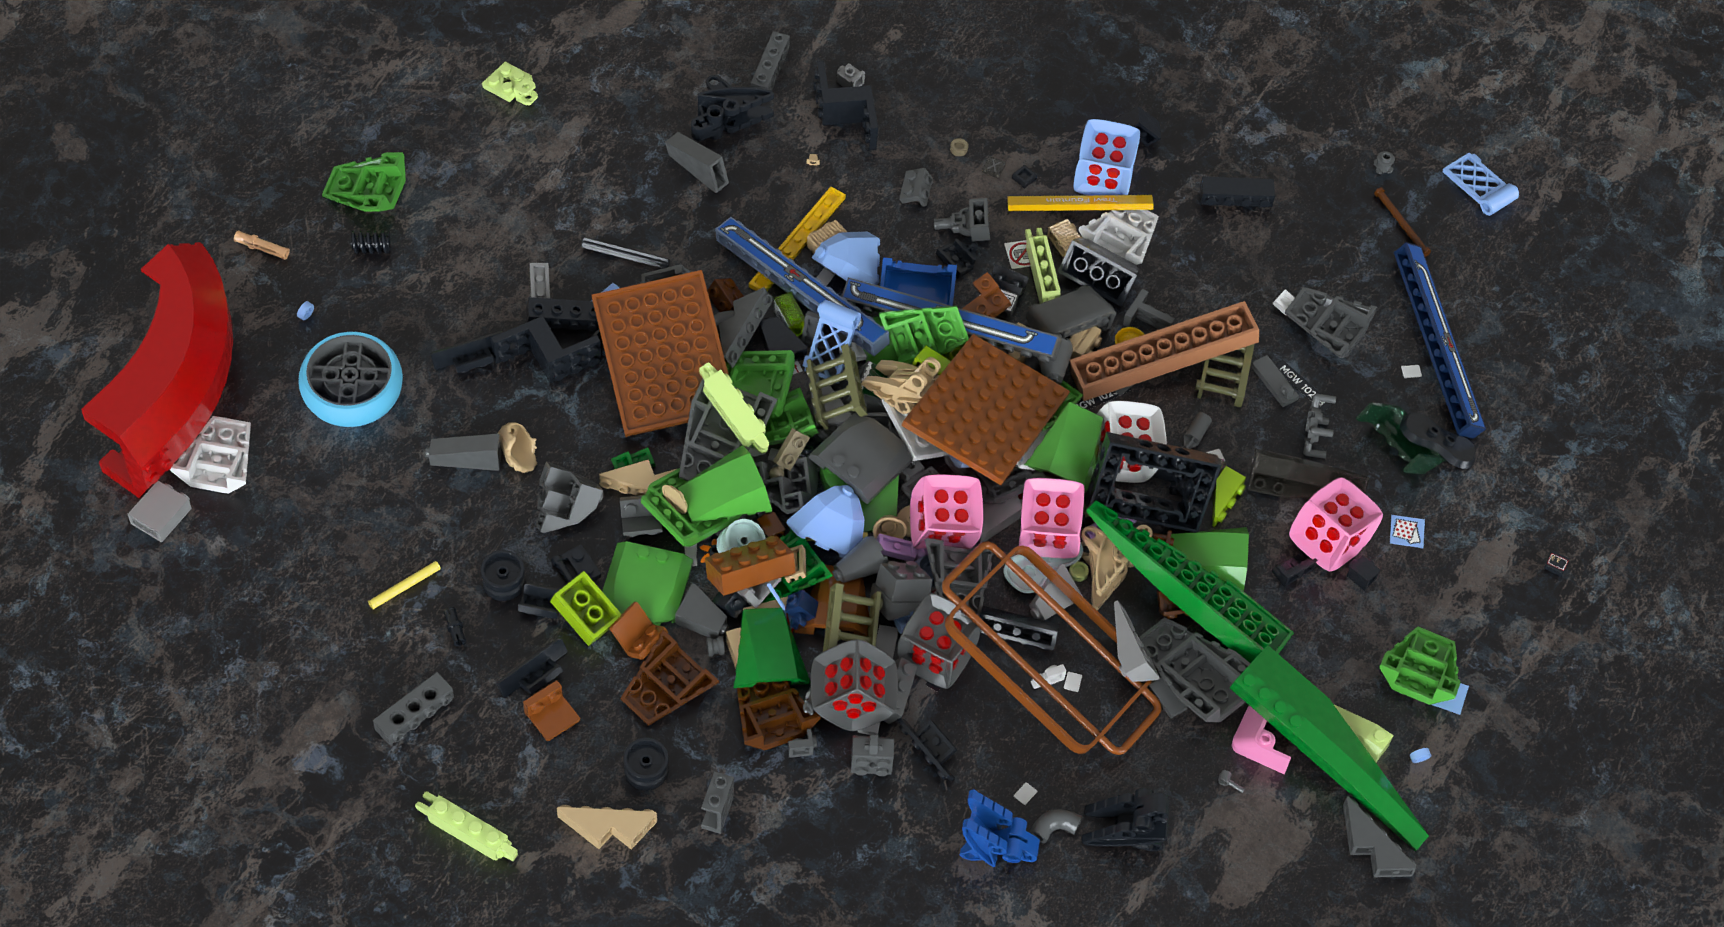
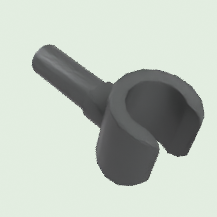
M1222 770L1218 779L1219 784L1232 786L1243 793L1245 789L1230 780L1231 773Z

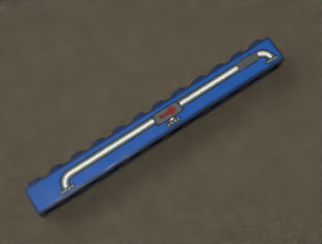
M1406 242L1394 252L1398 267L1457 435L1474 439L1486 430L1483 418L1422 247Z

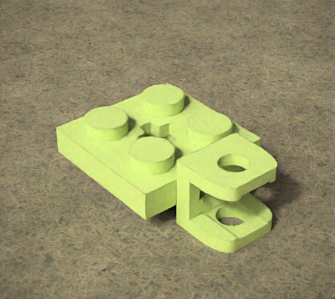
M504 62L482 83L484 89L508 102L516 97V101L524 105H531L538 98V94L533 90L536 86L532 75L507 62Z

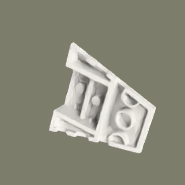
M1111 210L1109 213H1103L1097 220L1089 221L1088 225L1080 226L1079 232L1083 239H1089L1138 265L1143 262L1159 216L1148 210Z
M213 416L199 433L197 439L179 457L176 464H173L170 471L190 487L229 494L245 485L251 423Z

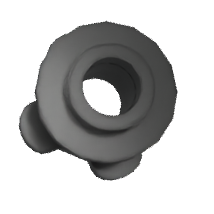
M1383 151L1378 154L1377 159L1374 160L1377 174H1390L1393 172L1391 165L1394 163L1395 157L1392 153Z

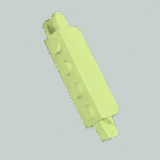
M1042 228L1036 229V236H1032L1031 230L1026 229V250L1039 303L1041 304L1060 297V287L1047 235H1043Z
M709 362L700 367L699 372L705 381L704 394L741 444L747 447L753 445L758 450L757 452L761 454L766 453L769 446L765 436L766 426L761 419H757L754 415L755 412L752 406L745 403L741 391L738 388H734L727 373L724 374L722 370L717 371Z
M425 792L423 798L432 805L428 807L421 802L416 803L415 807L427 815L428 820L432 824L489 858L498 860V858L504 856L514 861L517 857L518 851L511 846L512 842L508 840L506 834L442 796L438 795L436 797L429 792Z

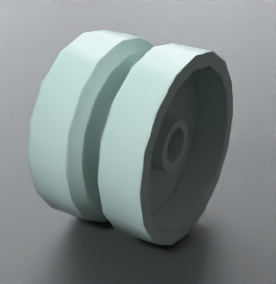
M736 520L719 534L717 538V551L722 553L734 547L748 545L750 542L766 539L764 531L752 520Z

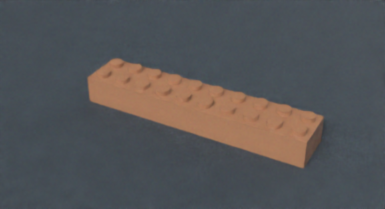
M1243 301L1071 359L1070 373L1079 392L1083 394V401L1258 343L1259 328L1246 302Z

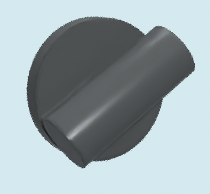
M823 427L818 428L819 433L815 434L813 439L823 442L831 435L829 429L825 430Z

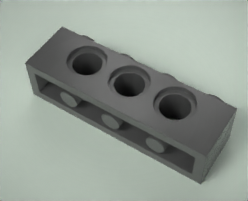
M772 32L751 81V87L773 89L789 51L790 35Z
M436 672L373 720L375 730L389 745L399 742L407 732L415 730L423 720L432 717L442 706L448 705L454 698L453 688ZM430 696H434V697H435V698L432 699V700H428V699H427V698L430 697ZM414 708H418V709H419V710L416 711V712H412V711H411V710L414 709ZM398 720L403 721L400 724H395V722Z

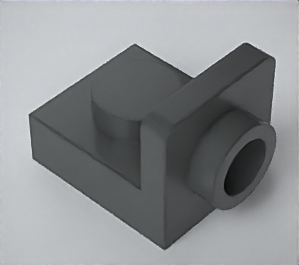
M811 728L807 729L806 739L797 738L788 741L789 758L813 755V748L817 747L816 735H812Z

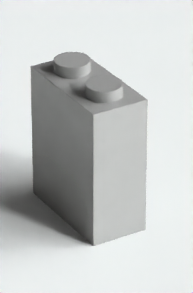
M157 481L128 513V517L133 526L163 542L192 508L190 499L186 494L178 493L171 485Z

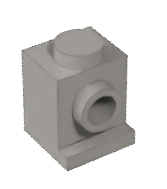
M849 63L846 66H840L837 70V83L841 86L855 87L864 84L865 72L863 70L859 71Z

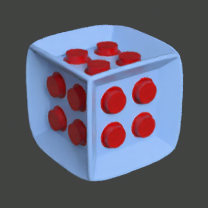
M1099 119L1088 120L1084 129L1079 161L1075 171L1074 191L1086 196L1128 195L1133 165L1140 140V130L1117 122Z

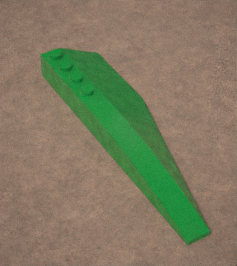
M1095 500L1086 510L1111 542L1156 588L1207 632L1216 637L1220 643L1237 652L1249 663H1252L1267 645L1279 654L1294 634L1292 630L1229 580H1221L1218 578L1219 574L1213 570L1210 572L1206 571L1198 561L1186 559V554L1159 538L1157 540L1149 536L1150 533L1144 529L1140 531L1133 527V522L1128 519L1118 518V514L1100 502Z
M1267 645L1234 681L1230 689L1413 850L1417 851L1429 835L1337 708L1324 693Z

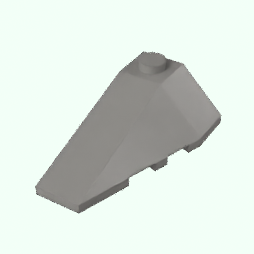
M1118 600L1115 601L1118 659L1121 663L1119 669L1124 677L1128 676L1132 682L1160 679L1151 658L1148 657L1142 648L1144 647L1142 641L1134 632L1135 628L1125 608Z

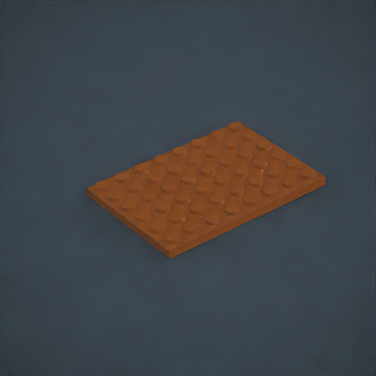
M702 270L592 294V301L625 437L688 423L691 402L702 380L699 368L709 362L717 371L722 370L724 374H728Z
M973 334L903 420L901 426L1002 486L1043 431L1046 424L1049 423L1067 399L1070 391Z

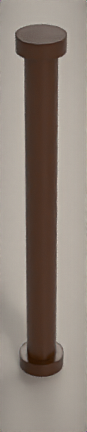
M1383 187L1378 188L1374 195L1380 198L1413 243L1422 247L1424 256H1428L1431 253V249L1426 247L1386 196Z

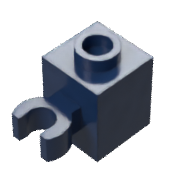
M804 590L788 595L785 612L793 617L790 626L795 630L798 629L799 624L805 627L807 621L816 617L818 601Z

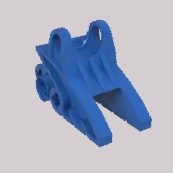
M970 790L968 804L972 811L971 817L964 820L962 827L963 835L967 842L960 849L959 855L971 861L983 860L992 867H996L997 856L1002 854V858L1010 863H1019L1021 860L1035 862L1038 856L1040 839L1026 831L1027 821L1022 818L1013 817V813L1008 809H1004L1003 806L996 802L994 803V801L986 796L983 797L976 790ZM1001 825L1008 826V828L1002 829Z

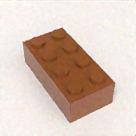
M770 536L761 541L750 542L748 545L734 547L728 551L715 553L705 558L707 579L723 596L796 573L794 552L778 536Z

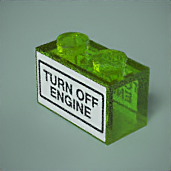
M789 292L775 297L774 312L776 316L796 336L803 333L805 316L792 293Z

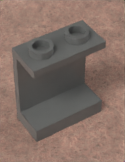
M714 771L701 807L702 810H706L701 824L702 829L719 834L722 833L734 798V777Z

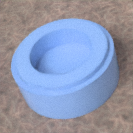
M308 301L304 302L297 312V317L303 321L307 320L313 313L314 305Z
M1422 748L1410 754L1413 763H1419L1431 757L1429 748Z

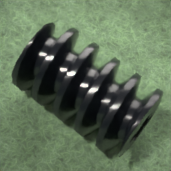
M352 231V250L354 249L355 254H359L360 250L363 254H366L368 249L370 254H374L375 249L378 254H381L382 250H384L385 254H388L391 247L390 231L388 236L385 235L384 231H381L380 236H378L377 231H374L373 236L370 235L369 231L366 232L365 236H363L362 231H359L358 236Z

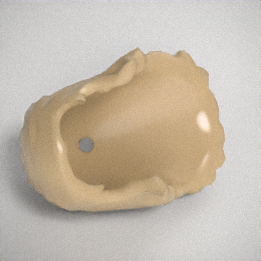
M516 422L505 424L501 427L498 434H500L501 449L509 466L514 467L515 471L522 473L533 471L537 465L534 454L537 448L535 446L537 439L531 438L530 434L521 424Z

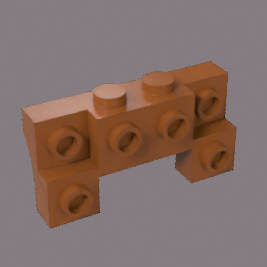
M987 272L973 282V286L980 296L962 309L995 318L1009 308L1011 302Z

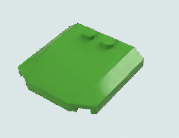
M792 350L743 351L733 368L726 362L727 371L734 387L757 397L759 392L778 399L770 418H778L782 415L795 368Z
M680 468L652 482L646 494L641 497V503L683 546L691 547L726 528L742 516L736 515V517L731 518L726 516L719 517L716 520L692 523L688 512L685 514L679 513L665 499L662 487L664 485H671L677 489L687 482L679 478Z
M632 542L617 543L602 592L621 614L633 602H638L652 624L661 625V623L669 621L674 623L675 614L682 603L693 559L682 553Z

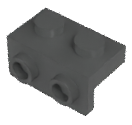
M926 168L906 171L899 198L902 204L919 201L922 207L927 206L933 178Z

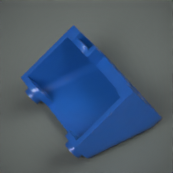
M883 258L880 286L953 306L957 265L948 264V266H944L942 269V265L932 266L903 263L901 261H898L896 264V261H892V258Z

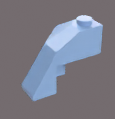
M868 231L838 233L822 242L811 257L846 282L849 277L874 285L879 283L877 267L880 266V254H878L880 239Z
M848 485L833 486L813 497L790 517L786 523L797 536L803 539L809 537L816 541L815 545L827 551L831 548L839 553V557L843 558L863 539L865 519L860 500L854 493V490Z

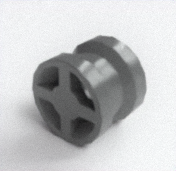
M718 636L715 639L711 637L706 638L708 657H713L715 654L725 655L723 636Z

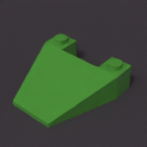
M820 467L819 476L824 491L833 486L848 485L828 468L823 470ZM899 475L868 505L859 498L865 519L863 532H873L874 524L885 515L897 517Z

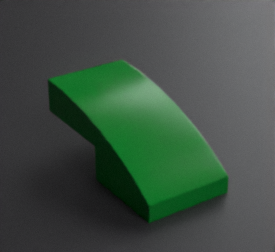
M649 448L631 455L628 451L611 459L615 469L649 460L651 468L656 466Z

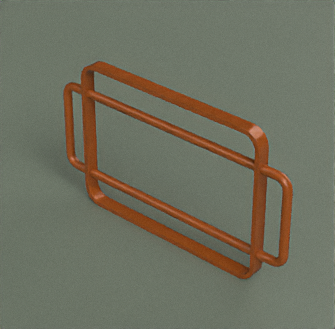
M985 541L980 543L942 582L943 593L956 605L945 619V627L949 635L1068 749L1075 753L1083 754L1088 752L1099 741L1112 754L1122 755L1126 753L1161 712L1162 706L1159 699L1147 688L1152 681H1145L1144 684L1140 681L1132 682L1126 676L1125 678L1138 691L1100 732L965 603L1006 564L1122 674L1119 669L1121 663L1011 559L1012 556L1019 554L1026 557L1117 643L1116 628L1031 548L1017 546L1006 555L992 542ZM985 549L991 550L1001 562L961 600L950 589V584ZM959 609L1094 737V740L1089 745H1082L1076 742L955 626L953 618ZM1142 693L1153 704L1154 709L1120 747H1116L1104 734Z

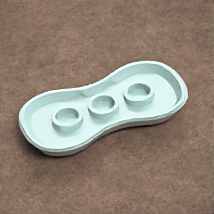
M1080 542L1079 555L1075 558H1041L1053 569L1063 563L1067 567L1075 564L1081 558L1083 547ZM1018 554L1011 557L1025 573L1042 587L1047 577L1022 555ZM1005 564L1004 575L1007 581L1020 592L1034 593Z

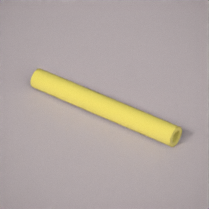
M434 561L369 600L370 607L375 609L439 571L441 569L437 561Z

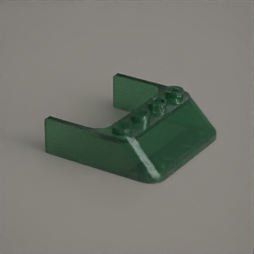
M1371 402L1356 419L1360 422L1372 423L1377 432L1384 434L1387 438L1386 442L1399 451L1398 454L1403 460L1409 462L1403 469L1405 473L1425 474L1446 460L1437 452L1414 444L1403 435L1400 423L1407 413L1401 407Z

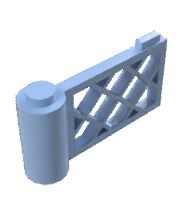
M1467 153L1443 168V173L1477 201L1486 215L1494 214L1519 197V190L1515 185L1503 182L1482 164L1481 159L1475 154ZM1469 160V161H1471L1474 165H1473V166H1468V165H1463V163H1464L1465 161ZM1451 170H1461V174H1454ZM1463 170L1473 171V175H1464ZM1476 171L1485 173L1486 177L1476 176ZM1463 180H1473V185L1465 184ZM1476 181L1486 182V186H1480L1475 184ZM1488 182H1494L1498 186L1490 187L1488 186ZM1475 190L1485 191V194L1480 197Z
M828 300L819 304L817 312L820 319L809 356L805 355L802 365L805 367L804 371L808 367V359L813 361L818 358L819 363L822 364L824 362L821 356L829 353L831 360L835 359L832 350L839 347L842 352L841 346L844 344L851 345L855 329L861 320L860 312ZM824 324L829 325L832 331L827 336L822 331ZM842 330L848 332L847 339L844 342H841L837 334ZM834 335L838 345L830 348L827 338ZM823 341L827 351L820 354L817 345ZM844 364L835 366L837 370L836 375L843 372ZM825 370L824 373H818L819 377L824 379L831 377L828 370Z

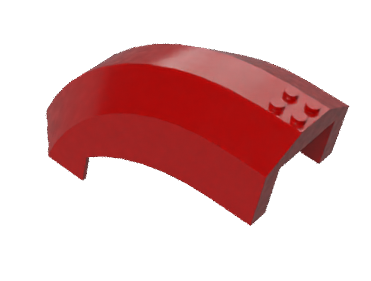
M195 242V245L190 243H179L178 246L167 244L141 268V272L160 284L159 300L152 323L138 350L126 366L81 409L85 421L121 447L122 451L119 453L115 450H110L99 461L102 472L138 498L171 469L173 464L189 448L207 424L219 402L230 369L233 347L232 319L221 276L214 260L201 242Z

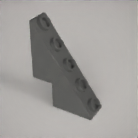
M765 287L733 301L735 316L718 323L723 355L732 368L737 363L773 302L772 296Z
M1347 796L1343 809L1350 855H1370L1373 877L1413 876L1416 870L1414 860L1402 852L1401 847L1387 836L1384 829L1379 828L1373 822L1372 817L1368 813H1364L1360 809L1358 803L1353 798Z

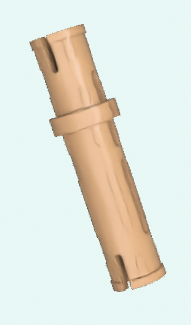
M239 230L234 235V242L244 244L249 249L253 250L255 248L284 260L289 256V248L260 239L257 235H249Z

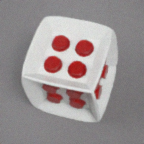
M1111 401L1106 403L1097 413V415L1103 417L1098 457L1106 432L1167 444L1164 417L1161 409L1155 405L1129 401ZM1123 456L1120 465L1121 471L1117 474L1115 481L1129 483L1145 482L1156 473L1158 468L1149 469L1148 466L1130 465Z

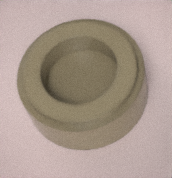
M961 138L954 139L950 145L951 153L955 156H964L968 152L967 141Z

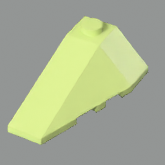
M1334 705L1374 761L1377 762L1389 747L1394 735L1379 725Z

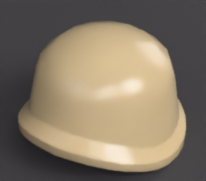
M894 515L881 517L873 526L874 538H877L879 534L903 539L907 533L905 523Z

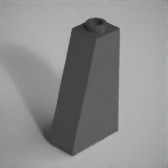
M679 132L665 141L669 156L713 192L717 193L729 183L721 155Z
M500 434L431 439L430 446L426 448V458H429L431 466L495 471L500 469L502 456Z

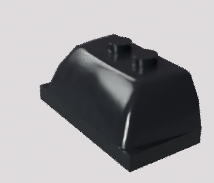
M1077 238L1072 240L1057 272L1082 286L1092 287L1100 296L1119 306H1123L1139 274V269L1134 263L1089 239Z

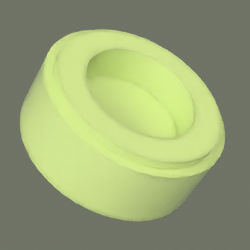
M1077 561L1075 564L1070 565L1069 573L1074 581L1081 582L1087 578L1089 568L1085 563Z

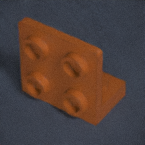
M633 602L609 628L627 655L640 660H644L650 653L663 630L669 633L665 627L652 624L638 602Z
M557 680L523 701L524 713L546 741H550L580 721L578 714L563 697L562 686Z

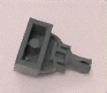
M987 198L969 199V207L952 213V216L949 218H935V230L951 229L953 233L971 236L972 241L990 240Z

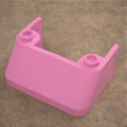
M1248 706L1233 738V750L1242 756L1285 774L1291 757L1273 749L1275 736L1264 729L1267 721L1251 706Z

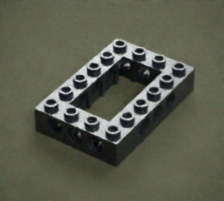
M1106 432L1084 501L1087 509L1096 500L1115 511L1118 517L1197 533L1222 465L1215 454ZM1123 456L1130 465L1138 464L1148 466L1149 469L1158 468L1167 470L1168 473L1177 472L1190 477L1182 501L1115 488L1114 483L1117 474L1121 471L1120 465Z

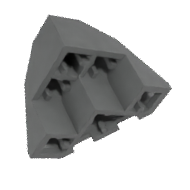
M808 457L797 459L791 471L785 468L783 470L784 477L779 476L771 479L769 471L771 468L777 467L778 464L771 465L762 461L755 463L765 485L768 498L771 500V503L779 507L784 513H796L816 496L819 480L817 464Z
M546 461L539 481V486L543 488L542 495L539 494L537 509L540 510V513L536 519V527L540 532L546 533L580 523L602 501V488L582 475Z

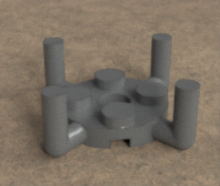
M1316 393L1313 395L1310 406L1311 411L1308 412L1306 417L1305 431L1308 432V436L1305 437L1303 454L1305 456L1325 459L1326 451L1311 448L1314 442L1318 443L1319 436L1333 437L1334 430L1318 428L1317 426L1318 424H1329V418L1323 417V413L1319 409V403L1335 404L1336 396Z

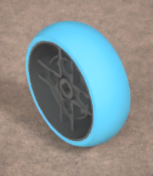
M343 332L323 339L308 352L299 372V390L307 407L323 421L343 427L366 425L384 416L397 401L403 381L402 368L394 351L379 338L361 332ZM370 358L377 360L385 368H377ZM315 390L325 391L334 402L321 397Z

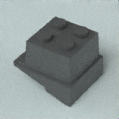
M895 561L880 563L876 583H872L870 598L877 591L881 592L883 605L879 611L887 620L908 616L911 611L916 610L929 593H932V578L914 561H907L906 563Z

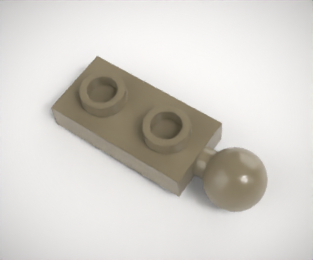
M794 428L791 429L773 460L778 465L769 471L770 479L779 476L784 477L783 470L785 468L791 471L810 437Z

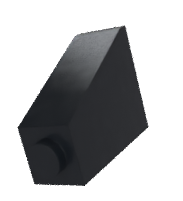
M768 317L761 320L759 332L765 351L792 350L795 362L804 360L805 355H807V346L778 317Z

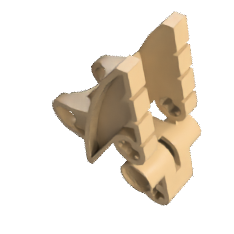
M928 357L918 367L893 360H881L877 364L876 369L884 375H888V378L866 376L861 385L870 391H874L875 395L884 399L892 407H895L894 409L898 412L908 414L915 407L914 403L919 402L939 377L937 374L941 365L933 357ZM928 362L932 363L935 369L930 368Z
M1140 525L1137 527L1140 531L1143 529L1150 533L1149 536L1152 537V529L1149 526ZM1087 526L1082 530L1081 538L1083 541L1081 544L1082 547L1087 546L1090 553L1083 551L1081 557L1091 569L1092 606L1098 611L1105 600L1110 597L1113 591L1125 579L1128 571L1127 567L1131 568L1134 565L1102 530L1094 526ZM1091 531L1096 536L1089 539L1085 533Z

